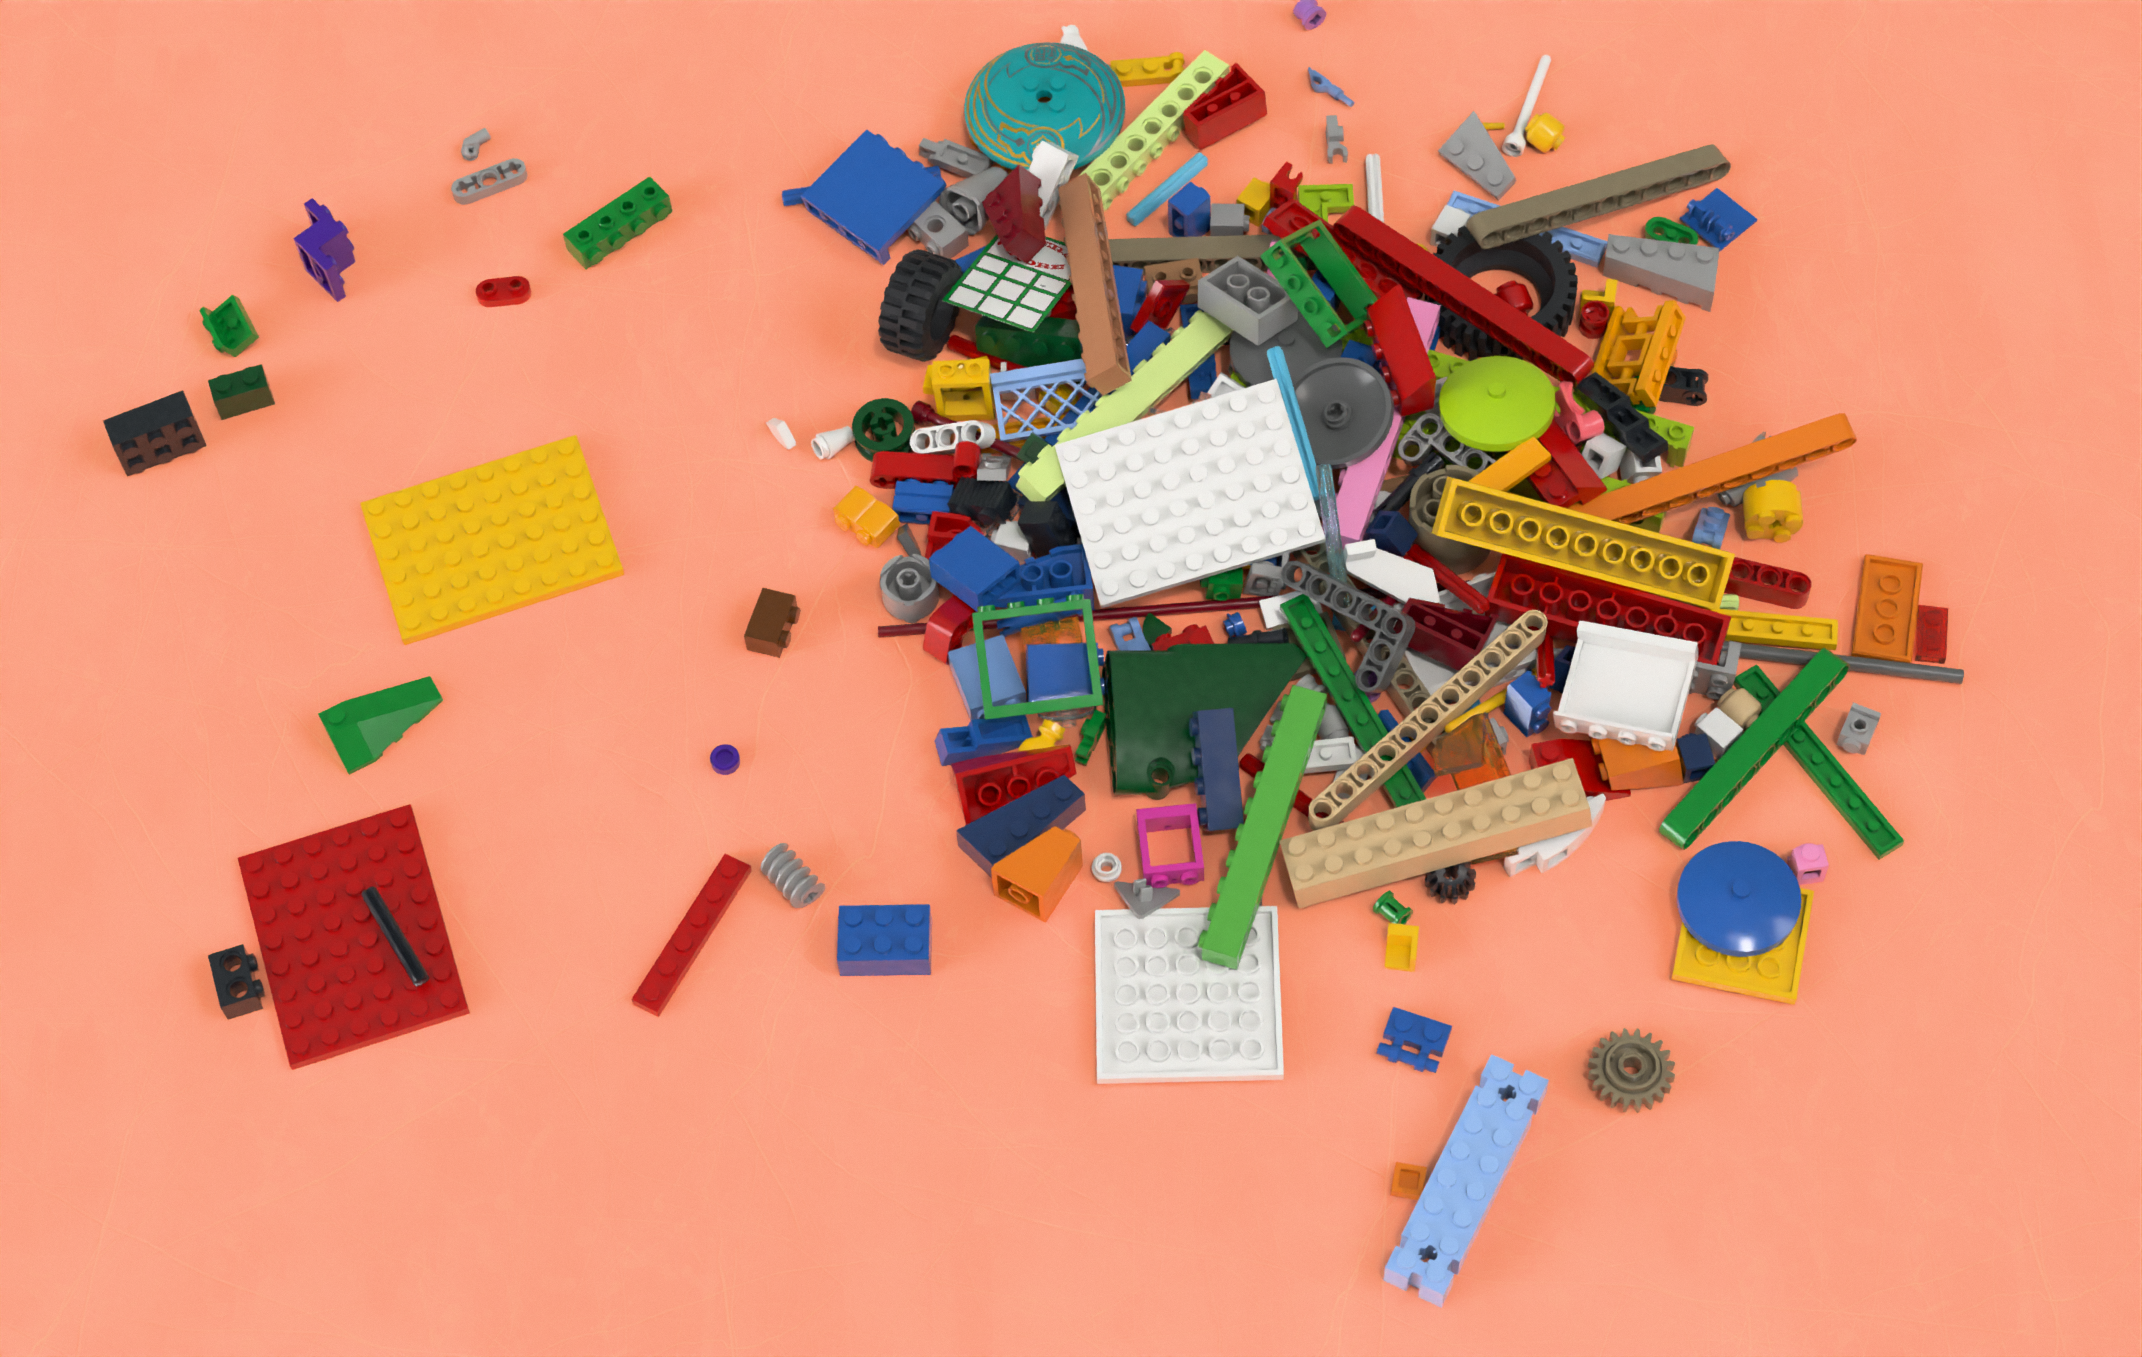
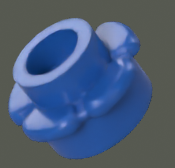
M1239 612L1231 615L1227 613V620L1223 621L1228 636L1235 635L1236 637L1246 634L1247 630Z

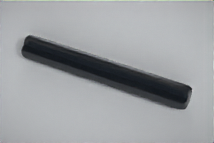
M371 886L363 890L361 893L363 900L413 984L421 986L423 983H426L429 980L426 970L377 888Z

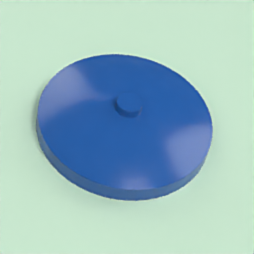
M1721 842L1701 850L1685 866L1677 888L1678 912L1687 930L1701 944L1729 956H1756L1776 948L1792 933L1801 909L1799 883L1788 864L1769 849L1749 842Z

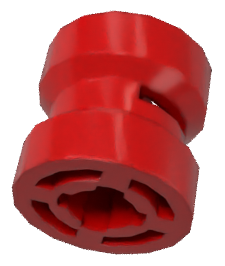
M1593 300L1583 305L1579 330L1584 337L1598 339L1606 333L1609 309L1603 302Z

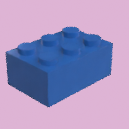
M930 904L839 906L837 964L840 976L931 975L932 914Z

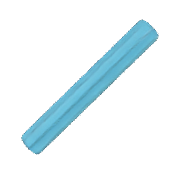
M1201 152L1195 154L1127 212V221L1133 226L1141 223L1208 165L1207 157Z

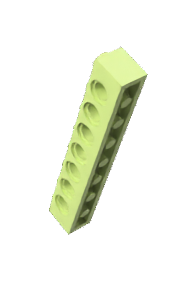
M1204 50L1115 139L1112 145L1080 174L1086 173L1100 188L1104 211L1111 206L1113 200L1120 193H1124L1127 190L1130 182L1136 176L1144 173L1147 165L1153 159L1160 157L1164 148L1170 142H1174L1179 137L1180 132L1185 128L1183 111L1203 92L1208 93L1215 87V81L1219 77L1224 78L1230 72L1229 64Z

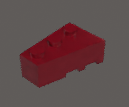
M1018 164L993 191L988 193L982 204L1004 249L1027 264L1046 245L1044 218L1040 216V207L1043 206V199L1039 197L1038 188L1042 185L1041 179Z
M1408 598L1402 609V612L1413 618L1416 626L1408 647L1457 671H1460L1485 648L1500 615L1492 613L1490 616L1473 614L1471 609L1463 608L1462 611L1445 608V604ZM1400 618L1397 619L1394 626V631L1397 634L1403 629V622Z

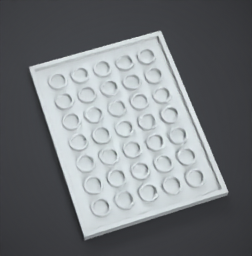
M1277 379L1055 445L1101 608L1326 542Z

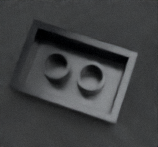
M183 390L103 420L112 447L127 477L141 473L161 463H168L182 455L194 453L207 446Z

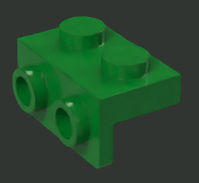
M233 294L213 311L204 306L199 309L203 317L202 324L213 337L212 343L221 353L226 352L233 357H237L259 338L240 298Z

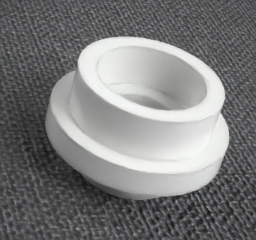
M1102 853L1092 862V873L1099 881L1112 882L1121 874V861L1111 853ZM1104 866H1110L1112 868L1111 871L1107 872L1102 871L1101 869Z

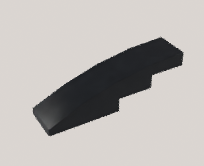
M1595 372L1589 375L1577 387L1573 388L1591 411L1595 410L1601 415L1604 426L1643 462L1647 463L1669 450L1667 440L1650 428L1649 419L1631 406L1630 397Z

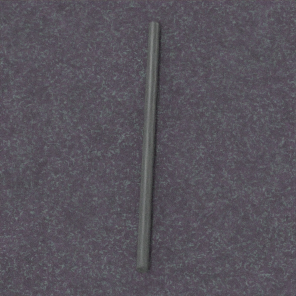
M1725 641L1722 651H1727L1728 641ZM1742 643L1739 658L1807 665L1818 652ZM1835 654L1850 664L1848 671L1957 684L1963 683L1964 669Z

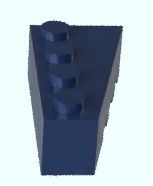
M1063 775L957 829L958 847L992 878L991 868L995 863L1054 826L1062 830L1065 829L1086 811L1085 793Z

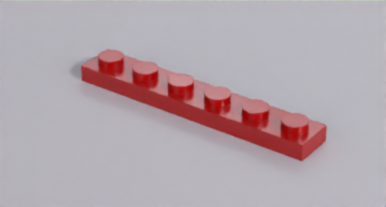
M726 853L723 855L631 999L633 1005L657 1017L661 1015L752 871L751 865Z

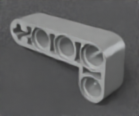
M1432 413L1422 415L1398 445L1401 459L1409 466L1420 465L1433 449L1453 465L1468 467L1467 463L1471 458H1481L1483 464L1479 469H1476L1479 473L1496 462L1482 450L1474 449L1461 442L1457 451H1446V443L1456 439L1446 430L1441 418ZM1427 423L1437 424L1438 429L1434 434L1427 435L1423 433V427ZM1409 445L1420 447V451L1416 456L1408 457L1405 455V450Z

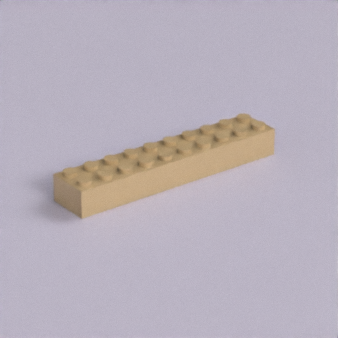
M1571 758L1280 840V845L1297 905L1300 909L1592 827V819L1574 760Z

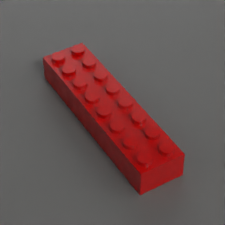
M1502 553L1487 597L1490 600V609L1485 611V616H1490L1491 613L1500 615L1497 621L1511 625L1529 610L1541 611L1545 614L1548 621L1546 634L1573 643L1578 641L1577 628L1579 621L1697 642L1699 656L1697 662L1718 665L1732 617ZM1528 626V627H1527L1528 629H1530V630H1532V631H1537V630H1539V628H1537V627H1535V626Z

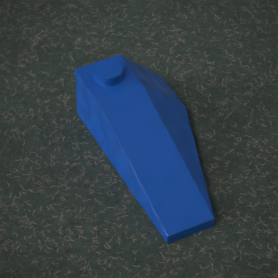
M1083 544L1056 547L1049 550V554L1043 557L1025 559L1024 564L1020 565L1021 581L991 604L995 605V607L1007 608V603L1024 601L1025 607L1037 605V599L1055 598L1057 600L1071 595L1072 591L1078 590L1080 594H1083L1084 599H1090L1091 609L1095 610L1091 571Z

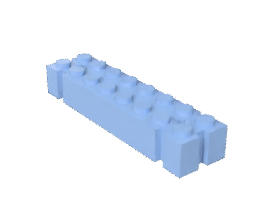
M1491 1054L1481 1074L1479 1086H1475L1401 1234L1400 1247L1395 1246L1384 1270L1383 1281L1406 1292L1409 1286L1412 1285L1419 1289V1298L1442 1308L1453 1286L1454 1274H1459L1531 1127L1533 1114H1537L1547 1093L1548 1079L1528 1070H1525L1523 1076L1513 1072V1063ZM1429 1258L1427 1263L1423 1262L1422 1260Z

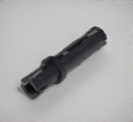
M1431 452L1417 468H1412L1408 472L1409 476L1373 510V515L1376 517L1379 510L1399 511L1410 500L1412 488L1423 474L1426 473L1428 475L1445 465L1439 455L1434 457L1436 453Z

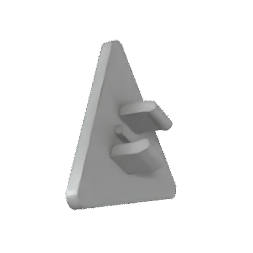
M1146 878L1134 880L1133 883L1120 881L1114 883L1115 890L1138 919H1144L1180 895V890L1168 887L1153 888L1151 885H1146Z

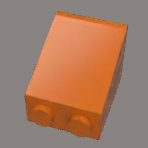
M1590 738L1594 754H1601L1603 763L1598 764L1602 780L1609 781L1611 790L1669 787L1684 784L1676 745L1673 751L1666 749L1664 751H1656L1645 745H1625L1618 740L1610 738Z
M1054 826L998 861L991 868L994 896L1046 923L1083 867L1081 839L1071 830H1062Z

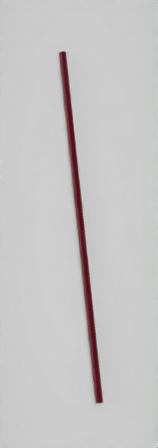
M1436 583L1438 592L1446 589L1440 583ZM1371 588L1359 589L1377 599H1383L1387 596ZM1279 595L1235 598L1226 601L1209 600L1092 610L1093 621L1146 617L1149 612L1154 616L1255 609L1260 608V600ZM1076 614L1064 618L1063 622L1058 624L1084 622L1083 615L1079 616ZM1000 619L982 621L983 630L998 629L997 621ZM1050 621L1042 625H1050L1057 623H1053L1052 621ZM927 623L878 626V637L922 635L926 632Z

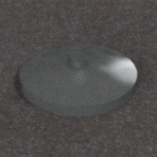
M1298 309V320L1260 345L1254 344L1233 330L1230 339V361L1235 374L1246 387L1274 380L1267 350L1279 346L1283 350L1289 374L1293 381L1309 366L1329 358L1341 357L1342 339L1326 348ZM1336 325L1332 326L1334 331L1338 330Z
M1329 358L1309 366L1292 381L1317 467L1339 469L1355 465L1372 455L1386 439L1394 416L1393 397L1385 380L1370 365L1353 358Z

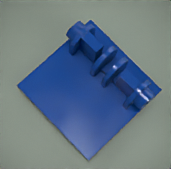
M1719 188L1713 190L1701 201L1692 199L1687 204L1689 211L1679 219L1713 247L1720 248L1719 252L1758 221L1757 218Z

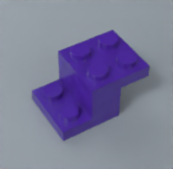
M311 198L304 203L311 226L293 239L305 271L339 302L346 297L342 286L345 282L340 273L356 262L352 252L355 248L347 238L349 231L341 220L336 222L333 219L332 213L324 204L320 206Z

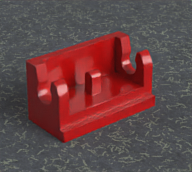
M1287 161L1270 181V209L1273 207L1279 208L1291 198L1295 200L1297 198V187L1303 180V172L1298 173L1296 178L1290 179L1289 174L1293 164Z

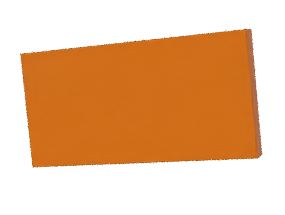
M1870 554L1864 555L1851 656L1912 663L1923 563Z

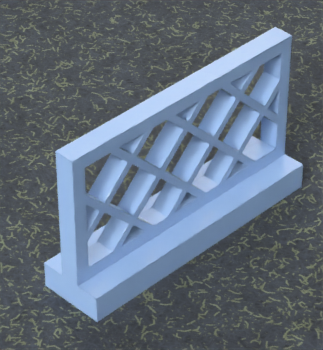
M1077 359L991 373L1000 441L1012 442L1028 439L1032 432L1042 437L1061 434L1067 427L1072 430L1077 425L1076 420L1072 424H1065L1059 420L1065 409L1068 407L1078 414V419L1086 410L1089 411L1101 396L1099 391L1093 396L1082 388L1086 383L1084 376L1086 366L1083 360ZM1067 383L1075 389L1068 399L1064 400L1054 392L1060 384ZM1040 388L1047 393L1039 405L1027 398L1032 389ZM1012 392L1019 399L1011 409H1008L1001 404L1000 394ZM1078 392L1091 399L1083 411L1070 404ZM1051 396L1063 404L1055 416L1043 409V406ZM1023 401L1035 408L1027 420L1014 413ZM1002 410L1007 413V415L1004 418ZM1039 412L1051 419L1048 425L1042 429H1037L1030 424ZM1011 416L1023 424L1017 433H1005V424Z

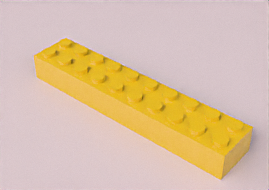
M1449 476L1446 479L1432 533L1437 536L1718 611L1735 556L1734 553Z

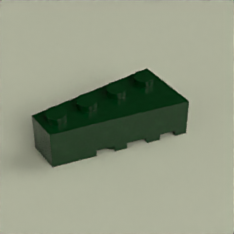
M984 315L975 325L978 351L1027 368L1082 359L1083 347L1078 337L1080 327L1077 320L1054 317L1044 318L1034 332Z

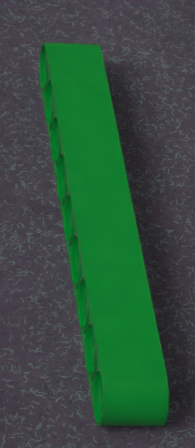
M1821 649L1668 814L1659 828V833L1682 850H1686L1843 680L1850 668V664L1828 649Z

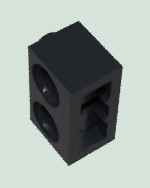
M244 944L209 954L208 959L220 1008L227 1020L263 1009L261 997L265 996V991L261 980H256L254 971L259 970L254 953L249 954ZM241 965L237 970L230 971L233 966ZM247 991L244 996L236 997L240 992Z

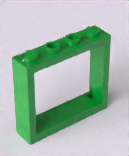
M1320 219L1280 239L1260 255L1326 348L1362 328L1363 321L1367 320V309L1365 307L1369 304H1374L1378 300ZM1315 228L1320 233V236L1316 239L1311 234ZM1301 244L1354 317V321L1345 326L1290 249ZM1335 324L1340 328L1337 331H1334L1332 328Z
M1083 594L1066 596V602L1054 603V598L1037 599V605L1025 607V602L1020 601L1007 603V609L995 610V605L977 607L978 612L972 613L985 720L1103 705L1090 599H1084ZM1082 609L1093 694L993 707L982 621Z

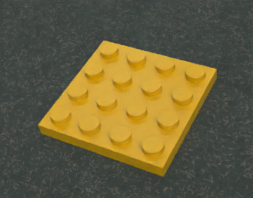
M1800 888V914L1788 938L1776 948L1756 956L1737 957L1716 952L1695 939L1682 922L1672 980L1795 1005L1814 890Z

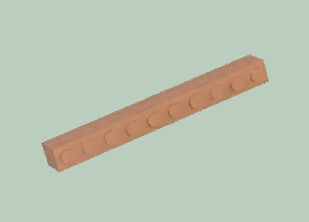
M1084 173L1058 188L1060 197L1058 205L1062 211L1063 218L1061 219V224L1065 230L1066 237H1064V243L1068 249L1066 259L1071 269L1069 278L1074 288L1072 298L1077 308L1075 317L1080 327L1078 337L1083 347L1081 357L1086 366L1084 376L1088 385L1091 388L1095 387L1104 396L1132 381L1101 191L1095 182Z

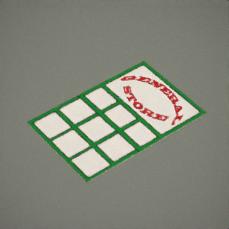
M996 234L942 301L1034 332L1071 285L1069 278L1071 269L1066 259L1068 249L1064 242L1045 236L1046 245L1026 264L1004 249Z

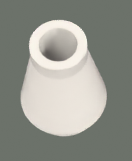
M845 426L840 429L816 434V438L811 440V445L819 459H830L849 443L855 441L852 429L849 426Z

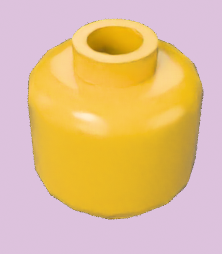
M1547 112L1541 115L1537 113L1525 128L1527 132L1526 140L1544 153L1548 152L1551 148L1557 150L1566 139L1562 135L1565 126Z

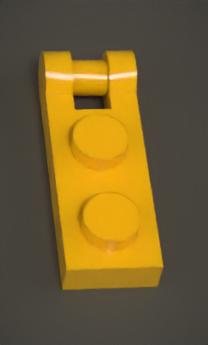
M1173 52L1169 56L1110 60V68L1117 75L1122 87L1169 84L1185 70L1183 68L1185 60L1181 52Z

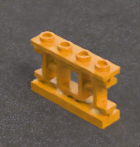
M1668 300L1664 302V305H1657L1654 316L1638 317L1633 307H1627V310L1624 311L1622 306H1615L1612 316L1609 318L1608 327L1601 341V347L1591 374L1598 373L1623 393L1627 394L1633 404H1639L1640 400H1642L1646 407H1656L1686 320V316L1675 300ZM1642 349L1639 360L1624 361L1628 350Z

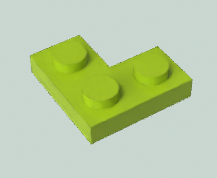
M1353 184L1299 185L1298 202L1328 222V213H1345L1354 205Z

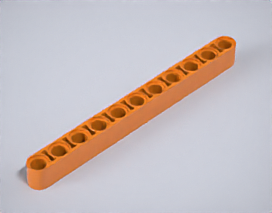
M1838 413L1599 495L1585 505H1582L1580 502L1573 504L1568 509L1630 524L1840 452L1853 446L1857 442V437L1846 414Z

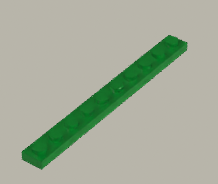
M1301 594L1280 604L1282 614L1364 754L1367 753L1388 734L1365 692L1358 688L1355 675L1310 598ZM1383 755L1380 757V759H1382L1383 761L1393 760V758L1388 755ZM1407 764L1382 785L1395 808L1426 799Z

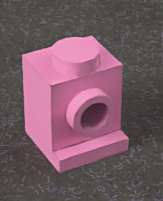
M1806 843L1793 848L1791 856L1787 857L1788 866L1796 876L1799 885L1824 882L1829 864L1823 844ZM1807 871H1815L1814 873L1804 874Z

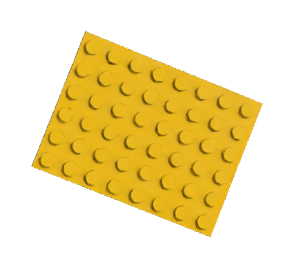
M577 435L360 502L404 646L625 575Z

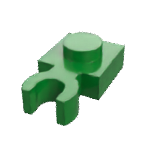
M1095 709L1092 718H1086L1080 733L1084 735V738L1076 750L1075 755L1077 757L1075 762L1087 765L1092 751L1095 750L1106 728V713Z

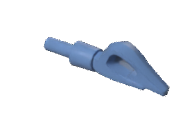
M1308 67L1310 82L1314 92H1326L1335 100L1340 99L1349 107L1355 104L1353 100L1344 94V90L1332 84L1316 70Z

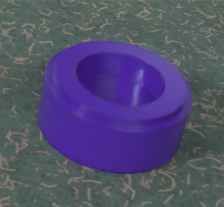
M729 744L715 747L710 754L713 770L721 775L734 773L740 766L738 750Z

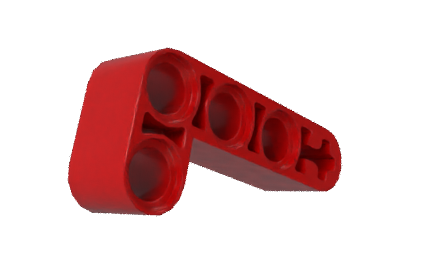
M962 441L956 444L954 456L880 451L873 456L870 483L877 488L895 489L897 481L916 479L921 483L932 484L935 481H944L949 485H953L955 489L962 476L970 479L977 478V468L982 461L981 448L974 442Z
M953 595L929 618L923 650L944 664L949 665L948 652L962 648L964 635L974 628L972 613H977V611Z

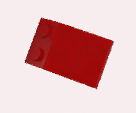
M1555 739L1531 744L1529 755L1531 770L1573 758L1586 798L1589 796L1596 797L1602 793L1605 795L1606 801L1631 797L1630 789L1611 790L1609 781L1602 780L1598 764L1603 763L1601 754H1594L1590 740Z

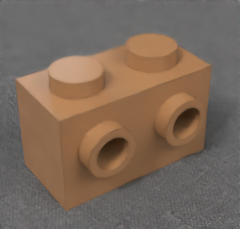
M1198 258L1144 266V281L1148 282L1147 295L1156 280H1184L1190 284V288L1181 304H1192L1198 301V280L1203 278Z

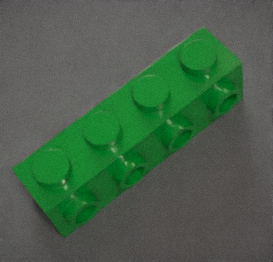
M649 176L563 233L567 251L585 270L594 264H598L604 257L622 248L625 243L637 235L643 234L649 227L658 221L664 220L672 213L669 195Z

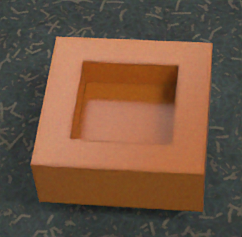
M1396 1162L1390 1195L1419 1200L1424 1190L1427 1167Z

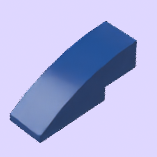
M1026 715L987 720L985 718L970 720L968 726L942 728L939 730L934 742L941 765L947 766L964 760L997 755L1019 748L1024 740L1033 736Z

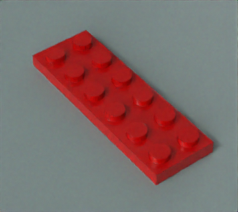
M1293 198L1267 215L1262 224L1273 235L1284 238L1320 219L1377 299H1380L1397 285L1402 286L1406 299L1409 297L1420 300L1424 294L1344 242L1336 235L1331 224ZM1316 228L1312 230L1311 234L1315 239L1318 238L1320 233ZM1301 244L1294 247L1296 251L1309 257Z

